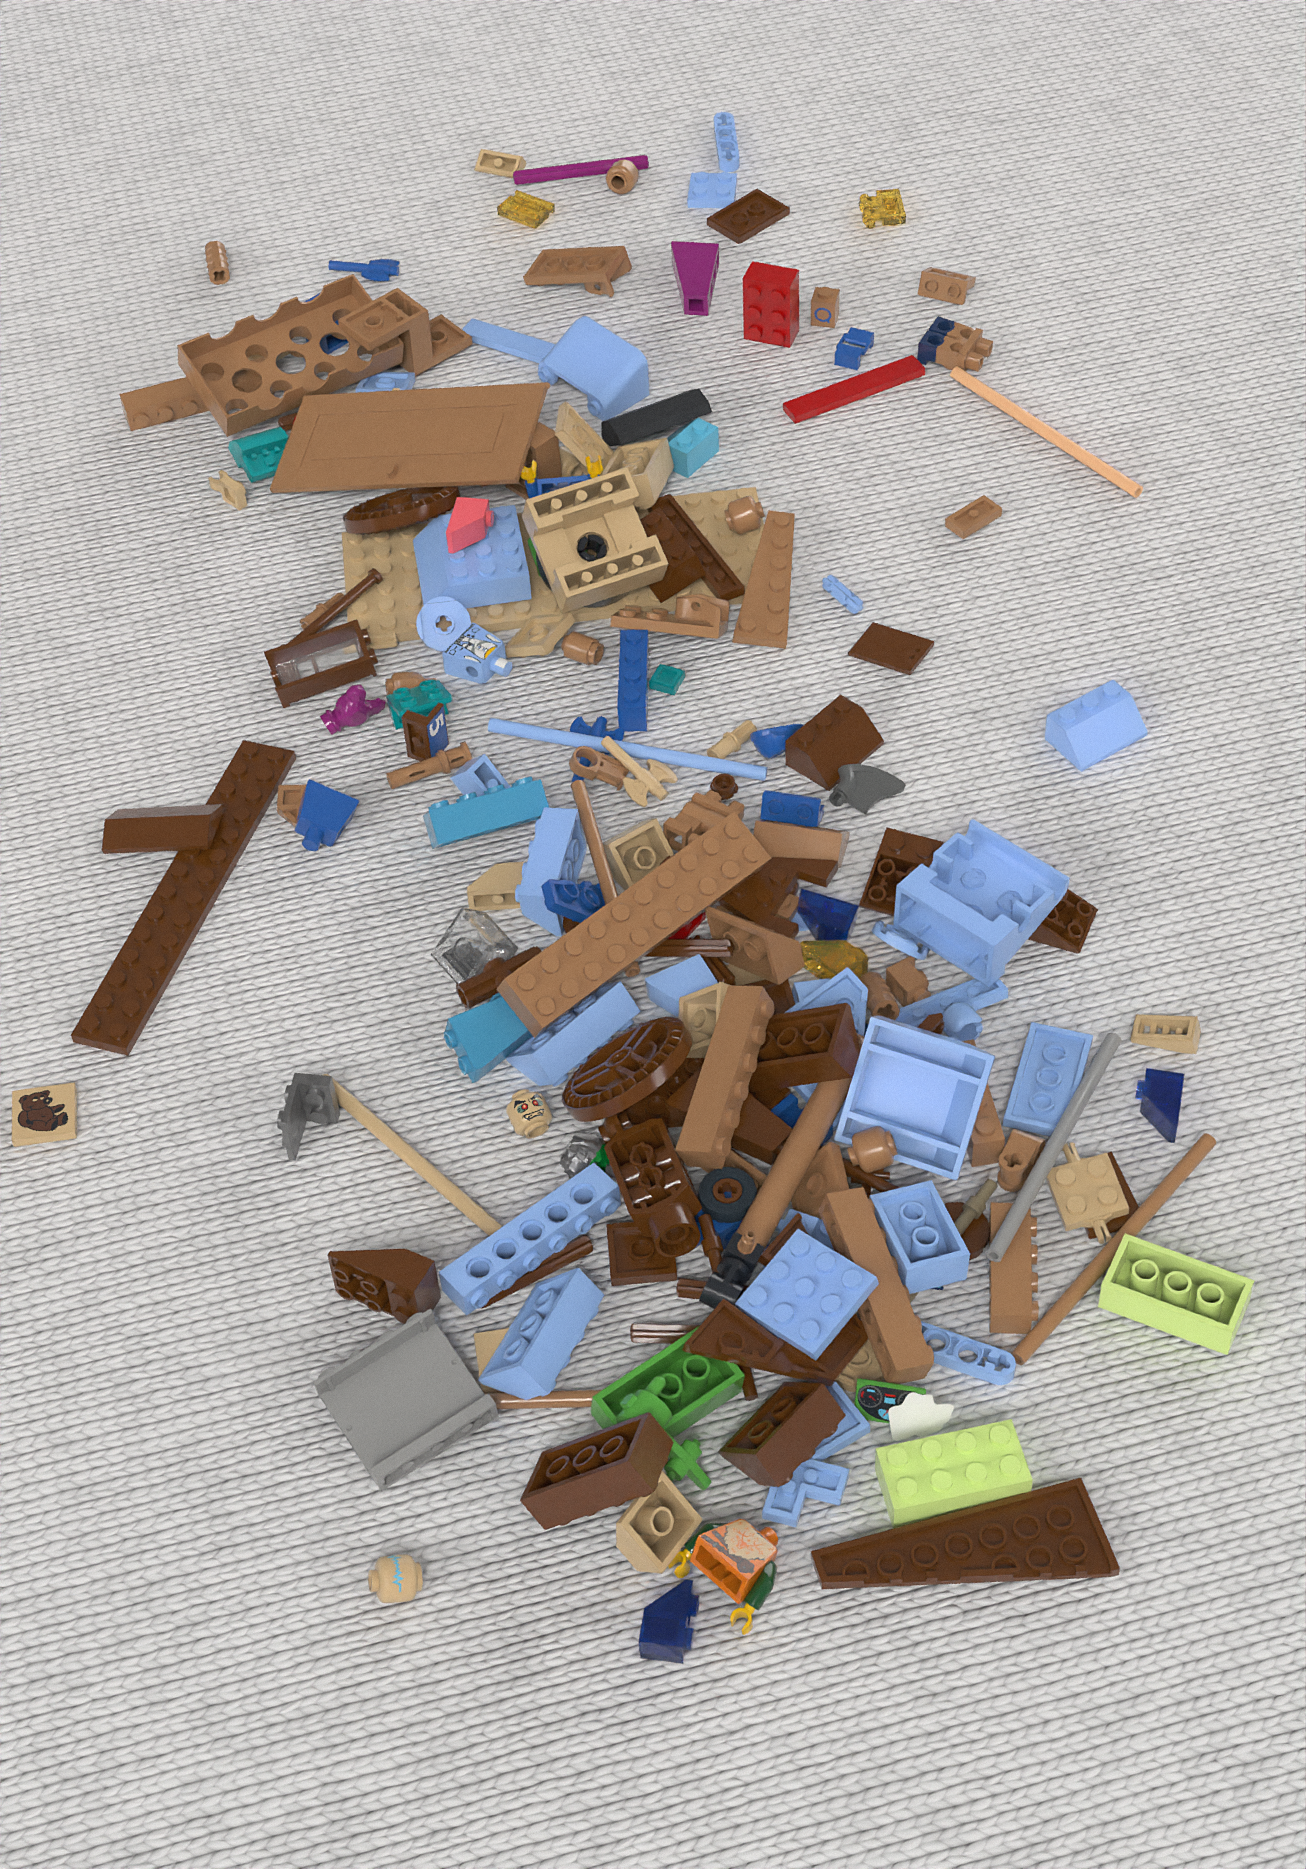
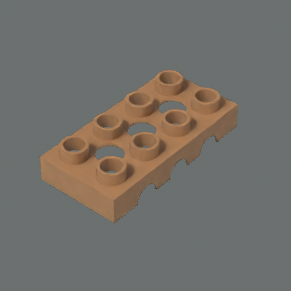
M351 274L324 285L321 293L311 301L300 302L298 297L280 303L278 310L267 319L257 320L254 315H250L236 321L234 328L223 337L212 338L210 333H206L177 345L178 365L228 437L299 407L304 395L330 394L401 364L404 344L397 336L369 351L341 330L339 325L335 323L336 320L373 301L355 275ZM331 334L338 339H347L349 348L342 355L332 356L323 352L319 343L324 336ZM295 337H304L308 339L309 342L305 344H297L294 343L292 339ZM288 352L295 357H303L306 361V366L299 373L287 374L277 367L276 360L279 355ZM363 354L372 355L369 362L360 359L359 356ZM251 355H261L266 359L262 362H252L248 357ZM245 370L251 375H259L262 379V384L256 391L242 392L233 386V376L237 372ZM320 372H328L326 380L320 379L316 375ZM208 373H217L222 377L211 381L203 376ZM278 390L285 391L282 398L275 397L272 393ZM232 409H242L235 413L228 414V412Z

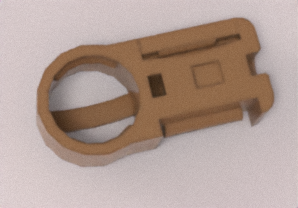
M587 746L576 748L569 760L570 769L574 774L592 781L596 778L617 787L616 791L621 790L623 779L629 772L617 759L597 752ZM576 757L587 758L593 767L583 766L577 761Z

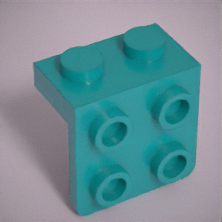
M425 680L419 684L420 686L410 689L407 687L398 688L393 691V694L386 696L393 727L396 730L403 728L402 716L407 710L427 717L439 702L444 704L445 715L449 714L446 703L452 701V696L439 680Z

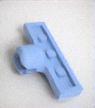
M975 978L900 1008L896 1021L918 1027L928 1015L942 1013L943 1031L949 1038L958 1041L976 1040L983 1029L981 1024L982 1018L976 1011L1008 998V988L1000 979L988 987Z

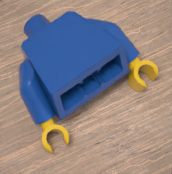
M598 455V460L593 463L590 462L589 456L586 457L588 475L546 479L536 478L537 463L532 460V467L523 466L521 478L525 480L528 498L530 499L600 476L599 474L603 471L601 456Z

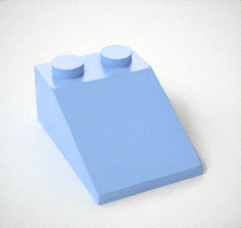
M932 1180L870 1195L869 1198L872 1200L875 1208L876 1220L879 1227H882L885 1231L886 1245L890 1255L894 1256L897 1261L899 1277L902 1284L908 1288L909 1294L967 1279L970 1253Z

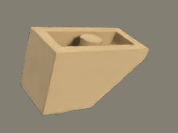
M524 862L497 863L467 887L469 911L521 908L520 903L515 900L516 886L521 884L522 866Z

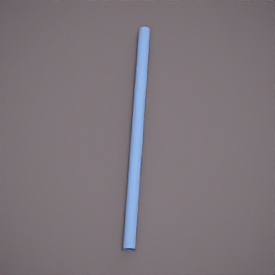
M490 718L488 723V732L577 748L587 746L595 751L610 753L601 745V741L604 739L602 737ZM614 740L633 758L653 759L662 763L765 781L768 767Z

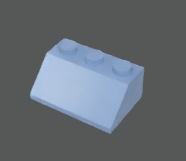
M1113 679L1049 713L1046 719L1045 740L1082 772L1147 736L1148 731L1132 695Z

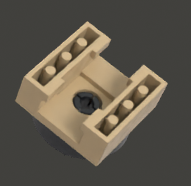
M628 467L525 501L522 519L536 550L537 567L543 581L553 592L562 614L581 607L596 608L611 605L624 598L632 590L663 580L668 562L657 536L647 537L633 503L639 499V493ZM590 549L595 551L596 557L595 555L587 554L585 550Z

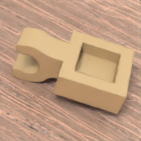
M222 470L219 471V480H215L212 477L208 478L211 489L222 493L224 501L239 511L247 506L246 489L241 482L235 481Z

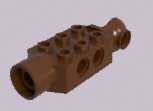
M619 1112L612 1117L605 1118L604 1124L598 1126L600 1135L606 1144L604 1149L628 1213L643 1237H652L656 1250L665 1257H679L691 1252L698 1245L701 1237L694 1217L703 1207L686 1165L675 1151L677 1143L662 1118L649 1119L639 1125H634L627 1112L622 1114Z

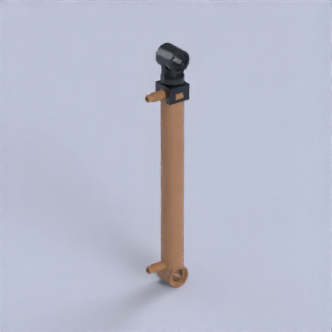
M857 1034L858 1043L861 1051L865 1037ZM852 1078L820 1082L816 1085L740 1226L734 1232L725 1248L722 1259L717 1266L718 1273L713 1271L708 1279L699 1302L715 1309L724 1298L736 1306L735 1303L740 1298L744 1289L742 1285L750 1280L762 1253L847 1098Z

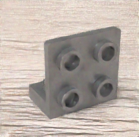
M294 1073L292 1084L286 1086V1104L284 1110L279 1111L277 1127L282 1130V1147L286 1148L289 1160L296 1161L307 1121L318 1124L338 1123L340 1111L332 1076Z

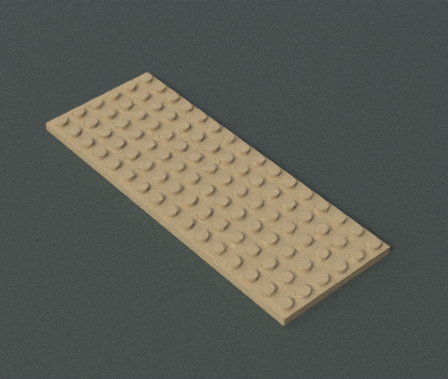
M756 487L673 496L741 581L746 591L764 528L763 518H760V528L744 534H737L735 530L730 531L724 510L728 509L729 502L746 496L753 497L755 503L759 502ZM635 507L639 519L649 514L647 509ZM517 513L530 576L532 599L467 608L471 624L476 623L488 632L522 628L531 616L561 613L553 592L547 587L542 577L538 575L537 567L528 546L527 540L530 536L522 519L523 513ZM429 523L414 524L398 530H391L386 533L380 532L378 534L372 533L370 535L342 532L346 593L367 577L368 571L372 568H375L383 577L382 582L379 584L375 583L347 607L348 622L357 619L361 630L367 628L371 635L394 632L397 635L398 642L420 640L416 620L423 607L413 539ZM590 549L587 551V554L595 555L596 557L595 551ZM699 578L663 603L659 602L646 585L630 591L624 598L611 605L596 608L581 607L569 612H571L575 622L611 618V615L625 608V605L641 606V611L652 612V608H663L671 612L675 611L677 597L693 594L715 596L703 580ZM744 595L729 600L730 605L742 604ZM440 617V622L436 623V628H441L442 632H446L447 627L452 626L451 621H446V617Z

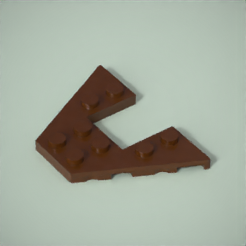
M797 1213L762 1253L758 1261L766 1267L797 1229L808 1234L801 1222V1214ZM723 1298L685 1342L682 1350L813 1383H823L831 1387L868 1342L869 1338L862 1321L855 1312L818 1359L814 1360L782 1338L778 1339Z

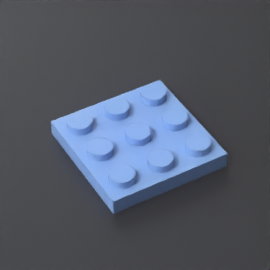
M797 1229L736 1301L735 1305L736 1308L812 1359L817 1360L878 1286L879 1282L877 1277L800 1229Z

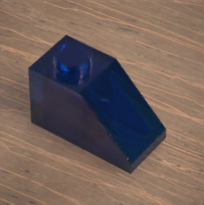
M801 889L797 912L816 942L832 947L838 945V947H844L843 949L846 951L856 925L859 905ZM842 941L844 945H839L838 943Z
M1146 1068L1145 1079L1138 1080L1135 1096V1099H1141L1140 1113L1168 1142L1175 1143L1185 1074Z

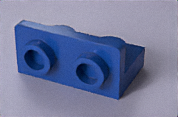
M765 790L762 794L760 819L818 827L824 816L825 805H821L820 798Z

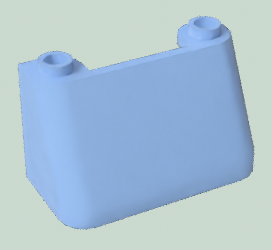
M587 316L577 319L538 365V376L542 382H548L550 385L557 383L559 376L587 395L589 412L602 421L617 416L649 396L648 363L644 354Z

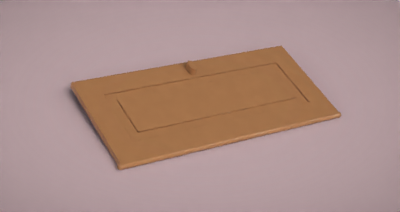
M550 383L304 395L270 490L272 493L518 484L547 390L550 388Z

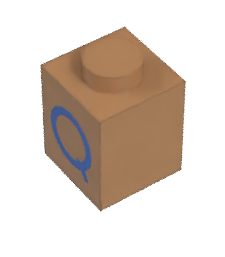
M815 287L811 299V326L835 328L839 316L840 289Z

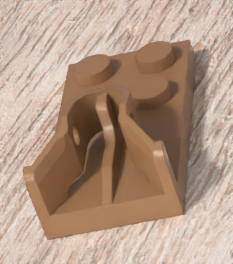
M625 246L543 249L523 278L526 285L537 286L583 283L585 290L589 293L606 294L612 297L614 289L611 282L632 269V265ZM595 285H599L601 289H597Z
M704 594L685 595L676 598L675 614H668V610L663 608H652L651 612L641 611V606L625 605V608L611 615L610 627L719 639L728 630L730 603L728 600Z

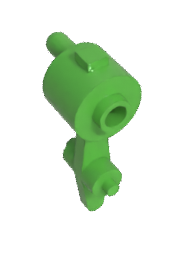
M656 1376L645 1390L639 1389L635 1394H627L620 1403L623 1409L616 1417L617 1424L650 1412L667 1433L665 1426L672 1419V1413L667 1405L657 1397L666 1386L665 1379L662 1376ZM667 1433L674 1442L668 1456L670 1460L664 1466L667 1477L671 1481L674 1479L681 1481L687 1475L700 1489L705 1491L712 1482L696 1463L702 1454L699 1448L700 1442L696 1439H693V1441L686 1439L679 1445Z

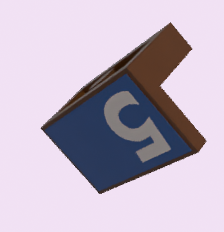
M438 702L427 717L410 710L403 714L402 724L408 757L423 761L436 756L438 750H445L449 745L444 704Z

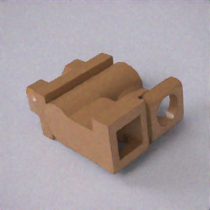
M709 790L704 795L696 792L692 796V800L685 804L682 811L675 818L669 817L663 823V833L670 847L679 852L732 812H735L742 820L744 817V804L734 800L727 806L722 804V797L717 792ZM681 835L682 843L675 841V838Z

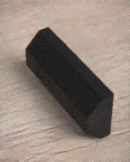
M699 388L692 389L602 421L601 437L608 446L623 445L712 413V410Z

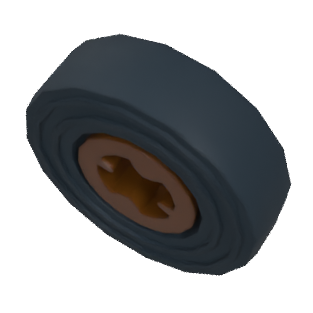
M733 1167L714 1169L705 1175L698 1191V1198L703 1207L702 1211L705 1214H710L712 1220L720 1223H734L743 1220L757 1195L754 1180L745 1171ZM724 1192H730L732 1198H725Z

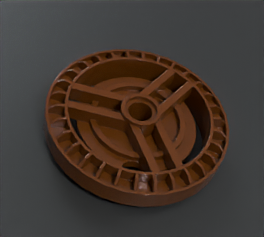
M458 486L418 487L396 490L359 503V505L354 506L343 515L342 519L348 533L356 535L386 533L391 530H398L429 521V519L437 518L441 514H446L447 511H451L454 508L457 497H461Z
M662 1017L640 1023L634 1028H629L623 1034L619 1033L616 1038L611 1041L608 1040L606 1045L598 1048L597 1052L592 1056H588L585 1064H581L578 1070L573 1073L562 1094L563 1105L570 1115L580 1122H592L609 1116L612 1117L619 1112H624L625 1109L632 1105L635 1106L637 1102L643 1098L646 1099L654 1090L657 1091L659 1086L667 1082L668 1078L676 1073V1070L682 1065L692 1047L693 1038L685 1024L675 1017Z

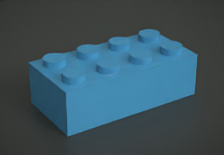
M532 776L516 780L515 783L511 784V788L505 789L504 784L488 788L487 791H484V795L477 797L476 792L460 796L459 799H456L457 803L449 805L448 800L431 804L428 807L429 811L423 815L432 849L540 819L543 808H549L541 779L533 781Z

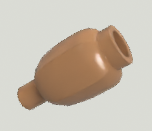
M417 672L394 673L391 678L385 681L387 695L393 694L394 690L403 687L414 688L420 686L419 684L425 680H436V678L425 679Z

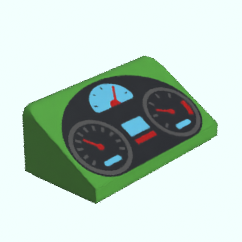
M860 1378L857 1379L855 1406L866 1420L890 1424L888 1411L891 1407L901 1405L907 1395L912 1392L926 1395V1389Z

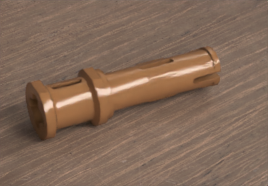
M464 741L460 743V746L450 750H438L434 757L386 773L390 788L395 789L440 772L449 774L452 769L463 766L467 761L471 760L472 756Z

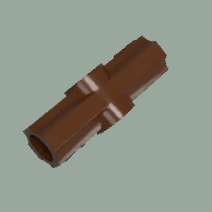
M533 946L507 960L502 957L494 958L485 965L483 972L457 984L456 992L465 1008H471L499 993L496 989L501 982L542 952L540 948Z

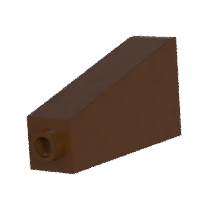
M702 1067L665 1101L666 1117L681 1125L684 1124ZM748 1093L740 1111L739 1125L735 1128L731 1139V1148L772 1166L792 1128Z

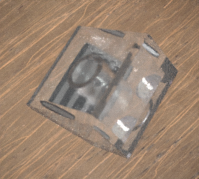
M462 907L431 953V956L454 982L459 984L483 972L486 964L492 959L502 957L507 960L513 957L519 948L486 912Z

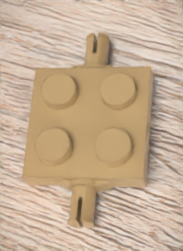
M1070 1142L1069 1146L1065 1144L1062 1148L1067 1163L1051 1168L1046 1178L1047 1184L1065 1231L1080 1227H1093L1098 1243L1104 1244V1239L1107 1243L1112 1237L1106 1223L1113 1218L1129 1214V1206L1108 1154L1104 1153L1089 1158H1080L1075 1143Z

